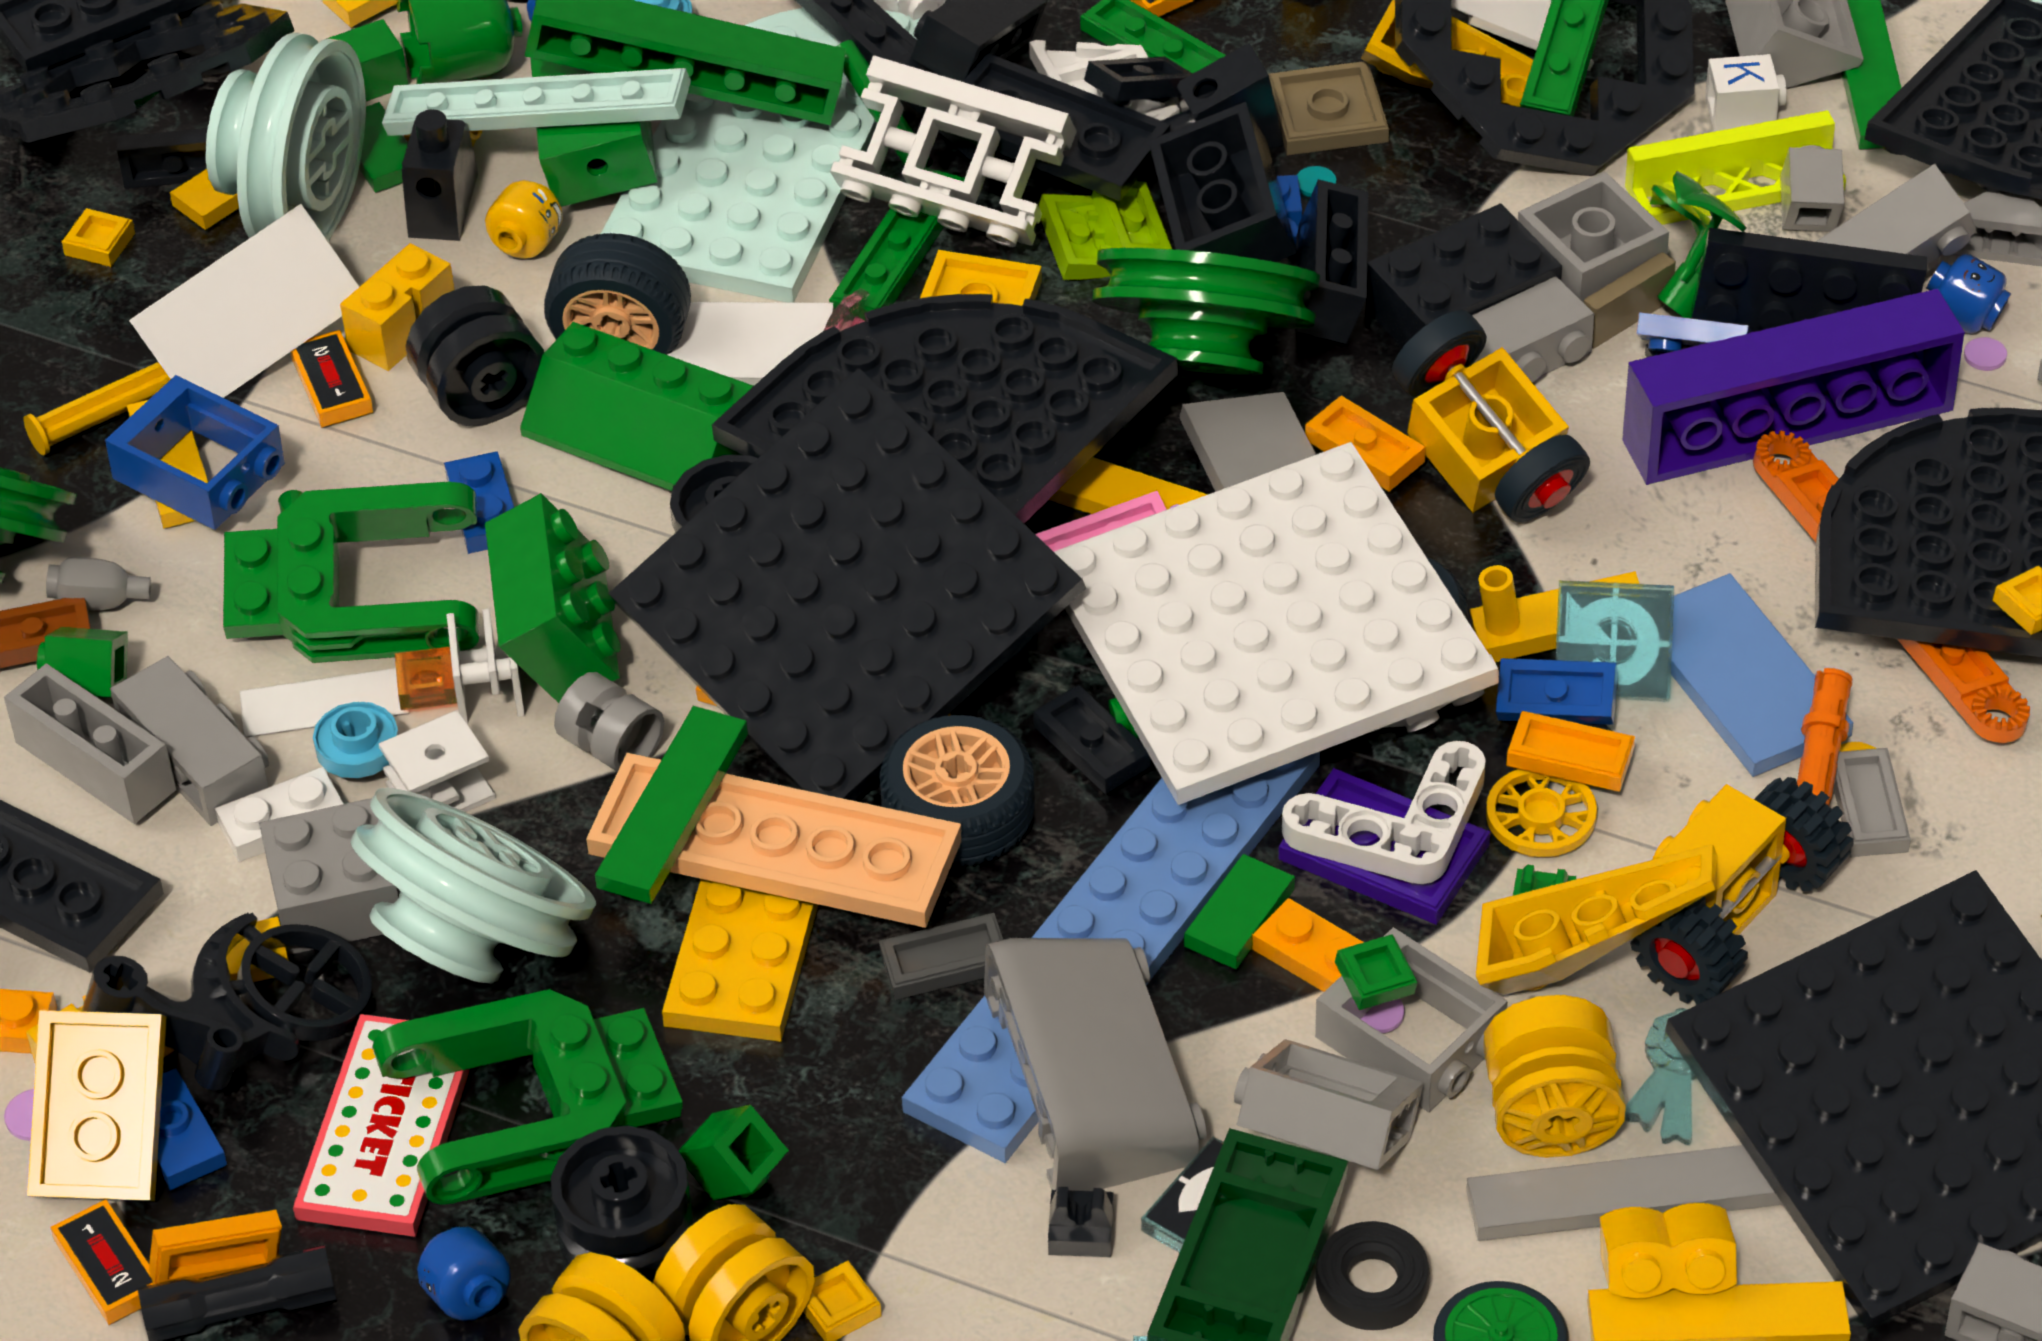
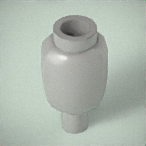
M70 557L60 565L48 566L47 598H85L87 609L91 611L113 609L120 606L127 598L150 599L151 577L128 576V573L122 566L112 561L97 558Z

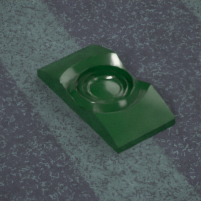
M1229 1128L1148 1330L1147 1341H1288L1294 1330L1312 1269L1322 1252L1325 1242L1328 1240L1349 1170V1161Z

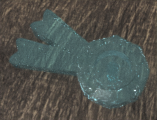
M1678 1008L1675 1012L1656 1017L1645 1039V1054L1654 1071L1626 1104L1625 1121L1639 1122L1642 1129L1648 1133L1652 1130L1661 1110L1665 1108L1660 1132L1662 1144L1678 1140L1684 1145L1690 1146L1692 1143V1080L1697 1079V1077L1665 1032L1667 1020L1687 1010L1685 1008Z

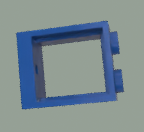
M175 375L105 440L112 478L213 530H216L232 514L240 511L247 499L266 481L273 479L285 464L279 425L178 375ZM191 430L239 453L208 483L159 460Z

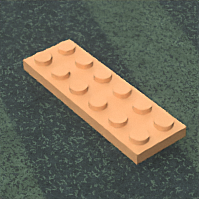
M626 753L586 838L588 854L605 858L661 762L660 759ZM725 774L670 872L926 928L962 839L961 824Z

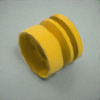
M1563 994L1536 996L1511 1005L1493 1018L1484 1031L1483 1049L1488 1079L1492 1084L1491 1099L1495 1109L1496 1130L1506 1145L1522 1154L1544 1158L1564 1157L1594 1149L1615 1135L1624 1123L1626 1105L1624 1094L1621 1090L1620 1073L1615 1067L1616 1049L1611 1022L1602 1008L1586 999Z

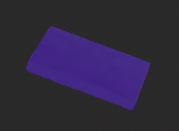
M1335 768L1332 769L1316 792V794L1401 818H1405L1413 801ZM1431 807L1426 808L1424 811L1434 819L1442 820L1451 817ZM1308 819L1307 823L1302 826H1310L1313 819ZM1467 822L1445 873L1436 881L1426 884L1410 883L1300 852L1290 847L1284 839L1279 845V860L1437 925L1489 847L1490 831ZM1338 825L1335 826L1334 836L1338 835ZM1359 831L1349 837L1353 843L1360 846L1374 845L1380 840L1377 834L1370 831ZM1391 841L1390 851L1392 852L1394 851L1395 841ZM1420 850L1419 854L1414 857L1422 858L1423 854L1427 851Z

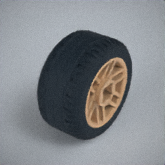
M594 234L593 236L581 238L572 243V245H569L556 261L544 299L545 320L556 340L572 322H576L667 355L672 353V350H675L681 340L691 305V290L688 278L682 267L677 264V261L671 255L655 244L626 234Z
M951 715L923 721V723L915 725L914 728L908 729L906 733L901 734L894 741L886 753L881 766L880 789L882 807L961 824L962 839L951 867L972 866L1000 857L1002 853L1008 852L1010 848H1013L1022 839L1032 821L1035 810L1034 770L1029 753L1021 740L1013 732H1009V729L1002 727L998 723H993L991 720L975 716Z

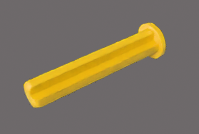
M159 362L154 363L43 415L35 417L32 414L24 416L26 432L35 449L44 456L50 453V446L128 411L127 405L149 400L171 379Z

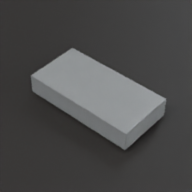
M1888 748L1839 752L1834 792L1837 805L1844 813L1841 816V821L1849 822L1852 829L1847 835L1854 838V845L1850 849V857L1909 852L1911 839Z

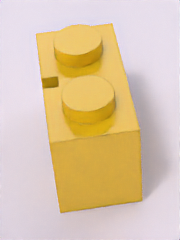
M409 243L340 303L349 351L387 371L391 370L407 355L405 345L410 328L421 312L443 294L455 290L451 263L412 243Z

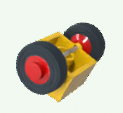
M1457 310L1449 312L1433 320L1418 331L1403 346L1394 360L1392 373L1395 379L1408 394L1417 397L1413 399L1407 433L1412 439L1425 446L1427 458L1472 513L1496 499L1498 505L1513 521H1529L1556 506L1577 487L1589 469L1590 458L1583 447L1573 437L1567 435L1569 426L1503 347L1474 363L1484 349L1487 340L1486 333L1478 321L1467 311Z

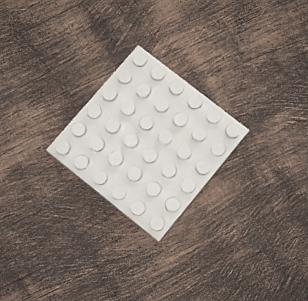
M1352 442L1054 551L1083 579L1086 589L1065 610L1178 805L1499 683L1497 665Z

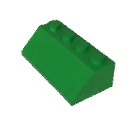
M572 322L542 355L520 426L521 436L672 491L673 486L682 474L701 461L723 455H742L714 441L712 424L744 396L753 385Z

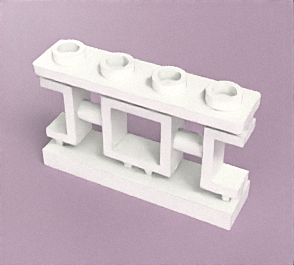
M873 55L866 73L870 83L868 88H864L861 99L867 108L882 113L867 152L842 145L839 152L840 161H834L830 170L838 186L841 187L840 192L860 202H869L871 197L889 202L888 206L891 209L906 216L918 217L919 212L938 217L937 221L941 225L955 231L966 232L968 227L987 232L986 236L990 240L1004 246L1015 247L1017 242L1032 246L1036 237L1034 227L1036 223L1039 224L1042 212L1038 204L1022 200L1021 198L1036 159L1061 166L1064 158L1063 151L1064 149L1070 150L1077 132L1069 114ZM900 100L926 107L917 134L897 128L904 110ZM997 129L1024 137L1015 163L994 157L1001 138ZM939 130L979 141L964 182L924 170ZM889 148L909 154L902 171V175L907 183L879 175ZM986 177L1007 183L999 202L1004 212L976 204Z

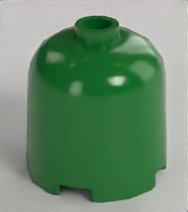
M397 0V11H407L409 32L400 33V40L410 79L417 78V84L460 82L499 73L508 65L512 58L515 38L522 37L523 34L520 12L517 7L509 8L507 0Z

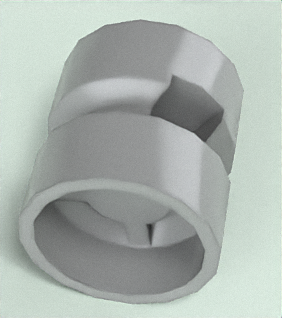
M589 672L579 677L565 692L555 713L554 727L559 736L585 752H592L594 758L618 772L626 753L651 758L663 735L665 721L662 712L633 694L627 695L625 689L598 672Z

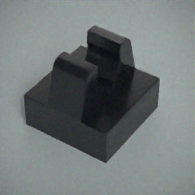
M1059 1187L1057 1190H1051L1048 1255L1111 1257L1114 1192H1106L1102 1188H1093V1191L1069 1190L1068 1187Z

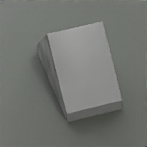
M1986 191L1964 202L1971 213L1977 232L1970 236L1969 242L1961 250L1952 255L1971 254L1978 259L2042 266V207L2028 196L2005 191L1999 193Z

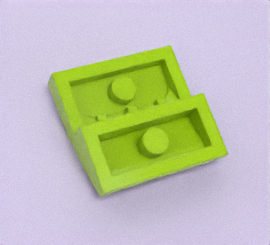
M1136 181L1121 202L1094 191L1091 196L1042 194L1039 208L1042 212L1041 222L1063 280L1109 277L1108 270L1096 263L1097 253L1102 249H1172L1146 182Z

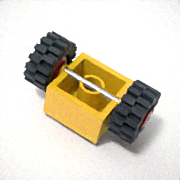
M1787 777L1784 781L1781 778L1774 779L1755 799L1726 784L1710 801L1703 800L1695 807L1687 825L1675 838L1668 836L1660 843L1652 860L1712 844L1717 853L1716 890L1634 937L1630 942L1632 951L1640 952L1635 958L1639 966H1648L1651 969L1647 976L1654 983L1658 978L1665 983L1662 989L1664 992L1671 996L1675 991H1678L1680 1001L1689 1003L1694 999L1696 1005L1720 994L1746 966L1744 962L1748 959V951L1741 949L1746 943L1743 935L1739 934L1777 895L1778 882L1781 878L1785 879L1787 888L1795 890L1800 885L1802 891H1811L1814 887L1816 889L1819 888L1851 854L1850 849L1854 845V838L1847 836L1852 829L1849 822H1840L1838 820L1844 814L1838 805L1830 808L1825 803L1830 798L1828 795L1821 791L1816 796L1812 793V784L1804 781L1798 787L1796 778Z

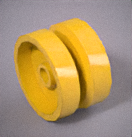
M728 1204L709 1212L683 1233L666 1254L656 1272L653 1284L674 1306L684 1324L685 1336H690V1341H781L796 1324L808 1304L815 1278L813 1265L783 1238H776L775 1231L746 1205Z
M592 1252L577 1255L554 1284L552 1288L553 1294L543 1296L518 1329L520 1341H686L684 1324L671 1302L653 1283L634 1268L610 1256Z

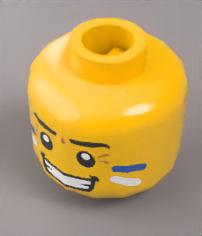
M527 180L516 181L507 186L490 206L485 218L486 231L491 241L502 252L521 259L532 258L541 253L559 231L563 221L562 208L554 193L546 186Z

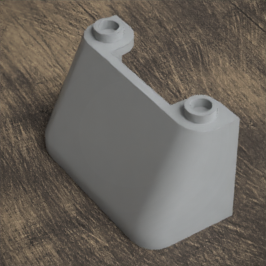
M1008 938L986 944L984 994L992 1018L999 1017L1001 1028H1007L1039 1119L1038 1135L1041 1144H1046L1049 1157L1051 1159L1054 1158L1053 1168L1047 1169L1046 1173L1051 1190H1057L1059 1187H1068L1069 1190L1093 1191V1188L1105 1189L1191 1166L1198 1158V1140L1207 1137L1201 1108L1197 1102L1188 1103L1145 983L1150 982V972L1144 951L1141 947L1132 949L1130 942L1126 938Z

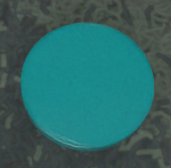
M1311 166L1302 169L1297 174L1300 193L1311 197L1318 179L1336 184L1335 174L1325 167Z

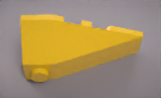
M1392 0L1361 59L1375 66L1380 72L1392 75L1407 84L1431 89L1434 84L1416 64L1409 67L1395 51V0ZM1451 16L1452 50L1501 58V104L1521 107L1520 102L1533 59Z
M1713 844L1482 903L1475 975L1479 985L1503 995L1522 990L1533 991L1544 988L1550 983L1567 978L1716 890L1717 853Z

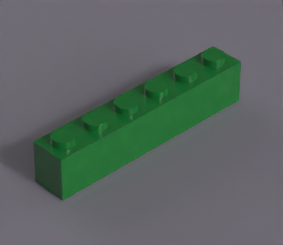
M536 0L524 56L596 73L686 68L691 80L688 90L689 94L831 125L842 84L846 49L634 0Z

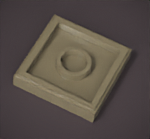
M1366 61L1268 74L1287 155L1389 142V127L1369 63Z

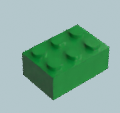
M542 493L485 522L499 647L558 703H560L567 689L586 673L598 672L612 682L619 679L617 653L620 652L621 646L618 636L613 629L611 612L615 610V603L608 594L610 591L607 585L606 571L610 565L603 547L596 540L589 541L577 529L571 515L565 509L558 510Z

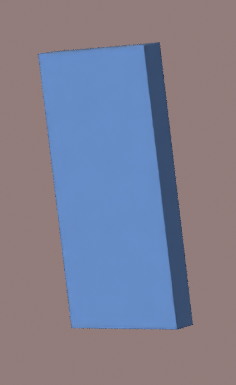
M1729 573L1670 597L1667 670L1752 777L1802 757L1805 736L1802 734L1801 727L1803 718L1809 713L1812 704L1815 675L1737 580ZM1846 714V720L1850 726L1848 737L1852 736L1853 721Z

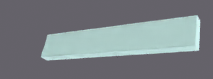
M686 68L395 85L382 124L388 136L410 135L416 116L430 109L443 112L446 115V119L464 121L468 124L469 131L680 119L691 80Z

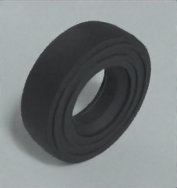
M1365 1221L1354 1223L1338 1230L1325 1242L1316 1262V1288L1322 1304L1337 1320L1354 1328L1384 1330L1396 1327L1411 1319L1420 1310L1428 1293L1430 1267L1423 1247L1409 1232L1389 1223ZM1378 1259L1387 1262L1394 1268L1397 1273V1279L1387 1290L1366 1292L1358 1289L1351 1283L1348 1272L1355 1263L1361 1260Z

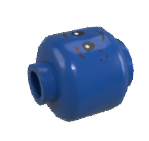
M1962 254L1952 265L1942 261L1926 287L1928 290L1939 289L1967 334H1974L1982 327L1990 331L2012 294L2005 290L2007 279L2003 272L1971 254Z
M454 1227L437 1234L425 1247L417 1267L419 1284L427 1295L446 1315L459 1321L474 1320L491 1312L506 1295L511 1281L510 1265L506 1258L482 1232L471 1227Z

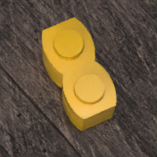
M1688 1203L1673 1207L1663 1213L1645 1207H1625L1612 1210L1599 1217L1601 1260L1608 1289L1612 1294L1627 1298H1648L1665 1293L1672 1288L1690 1294H1712L1724 1291L1737 1284L1736 1242L1726 1209L1708 1203Z

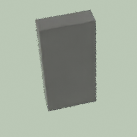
M995 913L880 940V954L894 1000L983 979L985 975L986 944L1003 940Z

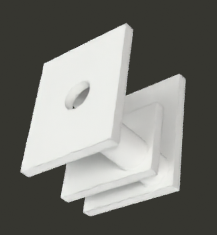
M482 609L486 648L460 651L454 613L447 614L453 681L458 711L465 722L468 723L464 685L490 682L492 695L500 694L499 681L512 679L517 716H525L519 665L499 646L495 647L490 610Z
M458 710L379 743V749L389 762V765L383 767V771L388 778V781H386L387 788L413 792L463 812L496 799L494 792L477 769V766L490 761L489 756Z

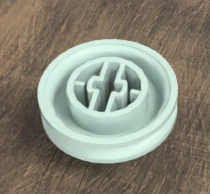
M290 33L282 37L273 46L261 65L258 74L249 70L237 69L227 76L220 87L211 110L206 135L208 178L215 191L229 195L237 193L242 224L249 238L299 204H302L329 242L345 213L359 170L366 117L364 78L359 59L352 46L342 40L325 39L318 42L313 36L308 34Z
M381 788L375 792L370 802V807L379 819L376 825L365 824L358 826L351 838V845L357 855L368 866L400 890L399 898L395 903L379 902L374 905L369 914L372 924L385 936L430 964L452 974L489 984L498 981L503 972L500 961L493 954L495 947L499 943H505L529 952L551 957H565L571 953L577 939L573 930L568 926L570 919L586 920L590 917L596 906L594 896L573 875L515 837L452 806L413 792L395 788Z

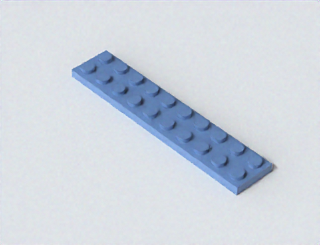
M1320 751L1180 805L1176 803L1163 778H1161L1032 938H1126L1130 942L1132 949L1137 947L1143 949L1151 980L1182 941L1188 927L1242 854L1250 855L1283 813L1284 805L1289 799L1299 793L1320 766ZM984 995L902 1096V1107L904 1113L1006 1164L1039 1122L1009 1031L1007 1028H1001L999 1017L992 1018Z

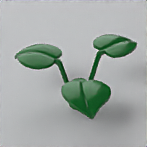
M1676 171L1673 175L1675 193L1654 184L1651 188L1653 194L1650 205H1661L1675 209L1691 221L1697 237L1685 262H1682L1657 297L1682 317L1691 318V308L1708 229H1720L1719 225L1723 219L1736 226L1743 233L1747 227L1723 201L1710 194L1694 179ZM1693 206L1709 210L1712 218L1710 219L1706 214Z

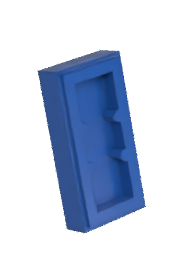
M176 1068L163 1073L157 1167L170 1190L227 1165L222 1147Z

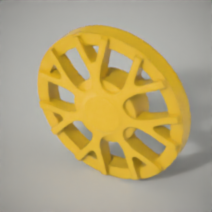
M1517 769L1500 778L1490 790L1487 798L1486 819L1493 835L1512 851L1514 850L1530 857H1556L1577 849L1590 837L1596 823L1597 805L1590 788L1586 784ZM1535 780H1543V781H1542L1541 784H1538ZM1527 781L1531 789L1520 796L1513 786ZM1550 781L1566 786L1561 794L1547 788ZM1584 802L1586 807L1585 811L1565 812V806ZM1501 803L1518 808V813L1498 812L1495 809L1496 804ZM1521 825L1526 831L1519 836H1515L1508 829ZM1562 825H1568L1578 829V831L1569 836L1560 831L1559 828ZM1536 834H1548L1552 842H1534V836Z

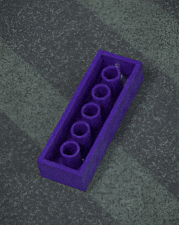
M1933 289L1631 361L1628 363L1622 441L1645 484L1649 485L1752 460L1757 441L1764 434L1769 436L1771 431H1775L1776 434H1779V430L1785 431V435L1788 436L1792 432L1795 434L1794 438L1797 439L1801 436L1804 439L1803 443L1808 442L1809 445H1814L1950 412L1954 408L1965 332L1939 289Z

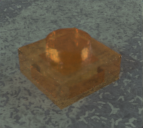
M450 647L394 653L401 710L457 703Z

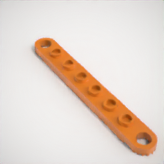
M1779 430V434H1776L1775 431L1769 432V436L1764 434L1757 441L1753 458L1754 469L1816 542L1817 529L1827 493L1839 478L1823 460H1818L1811 449H1809L1808 442L1803 443L1804 439L1801 436L1796 439L1794 438V433L1790 432L1788 436L1785 435V431ZM1773 454L1786 455L1793 460H1790L1789 464L1787 460L1780 464V459L1774 462L1775 457ZM1897 639L1979 736L1993 742L2008 743L2019 739L2024 734L2030 716V706H2027L2028 701L2026 698L2022 699V694L2018 691L2016 692L2008 683V676L1985 650ZM1987 710H2001L2011 717L2008 718L2007 722L2005 718L1998 722V717L1995 716L1994 719H1991L1992 714H1987Z

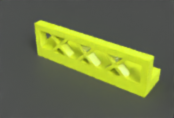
M1826 110L1629 147L1625 188L1662 225L1689 220L1672 207L1658 206L1652 208L1647 198L1652 197L1651 188L1654 184L1675 193L1673 175L1676 171L1689 176L1703 187L1714 185L1727 190L1724 194L1716 195L1715 197L1723 201L1732 211L1780 203V174L1789 147L1800 148L1807 145H1817L1824 149H1832L1835 122L1829 111ZM1843 173V183H1844V190H1845L1846 177H1845V175H1844V173ZM1765 176L1776 180V183L1760 187L1747 181L1752 177ZM1693 206V207L1699 209L1701 212H1703V213L1706 214L1707 216H1711L1709 210H1706V209L1701 208V207Z

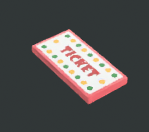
M360 1014L293 1206L296 1220L416 1237L428 1200L417 1172V1164L421 1157L429 1150L447 1142L470 1069L435 1077L432 1076L431 1072L401 1079L382 1077L372 1050L373 1042L386 1028L409 1020ZM414 1049L407 1050L405 1052L400 1053L399 1055L408 1053Z

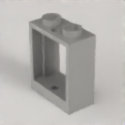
M1393 927L1384 936L1393 934L1418 982L1414 995L1466 1028V1030L1429 1065L1361 1020L1372 1007L1359 1010L1341 976L1316 999L1315 1037L1348 1059L1424 1082L1418 1106L1430 1112L1446 1096L1451 1098L1457 1095L1466 1084L1470 1073L1485 1059L1483 1049L1484 1031L1496 1015L1507 1009L1508 1001L1490 989L1480 986L1476 980Z
M1284 1039L1267 1054H1261L1258 1061L1250 1068L1245 1067L1241 1072L1234 1093V1102L1241 1105L1237 1125L1378 1170L1410 1140L1424 1082Z

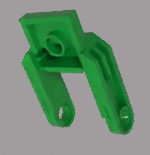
M459 482L311 490L301 494L277 516V529L224 532L223 628L226 639L283 635L292 642L293 648L312 663L451 654L448 629L444 627H448L447 614L454 613L455 624L458 627L456 630L460 651L474 648L479 642V613L473 605L464 601L439 600L339 607L338 543L430 537V532L454 531L466 528L471 524L477 523L476 492L468 485Z
M548 989L400 1022L383 1030L375 1038L372 1045L382 1077L386 1076L395 1079L429 1072L435 1077L533 1054L532 1063L554 1118L447 1142L429 1150L419 1160L417 1172L426 1197L429 1201L436 1204H453L551 1181V1176L559 1157L581 1137L601 1128L619 1126L638 1127L681 1117L683 1101L644 1008L593 1019L587 1005ZM414 1049V1050H412V1051H410V1052H408V1053L399 1055V1054L402 1053V1052H405V1051H407V1050ZM460 1170L459 1172H457V1173H455V1174H453V1175H450V1176H447V1177H443V1176H445V1175L448 1174V1173H451V1172Z

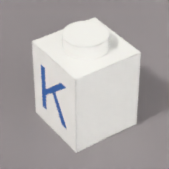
M1770 54L1709 59L1705 99L1713 130L1720 131L1777 120L1778 106L1786 104V83L1783 74L1776 75Z

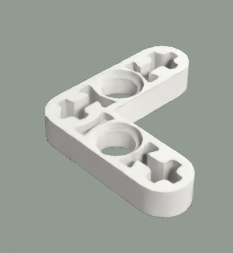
M1464 741L1447 742L1440 746L1429 763L1405 818L1319 794L1305 793L1296 795L1289 799L1283 808L1282 834L1284 840L1290 847L1300 852L1410 883H1432L1441 878L1445 873L1481 793L1485 777L1484 754L1477 746ZM1457 767H1464L1457 778L1456 786L1449 784V773H1454ZM1441 804L1451 807L1456 813L1450 818L1441 820L1428 816L1424 811L1432 805ZM1308 819H1313L1310 826H1302L1307 823ZM1338 825V835L1334 836L1335 826ZM1359 831H1370L1377 834L1380 840L1374 845L1360 846L1353 843L1349 837ZM1391 841H1395V846H1394V851H1393V852L1390 851V850H1391ZM1420 850L1427 851L1423 854L1422 858L1414 857L1419 854Z

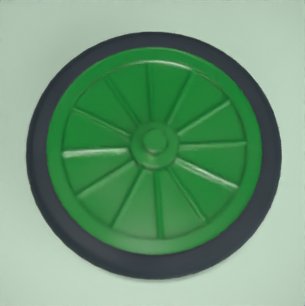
M1489 1281L1469 1286L1447 1301L1437 1316L1433 1331V1341H1569V1334L1560 1311L1540 1292L1519 1283Z

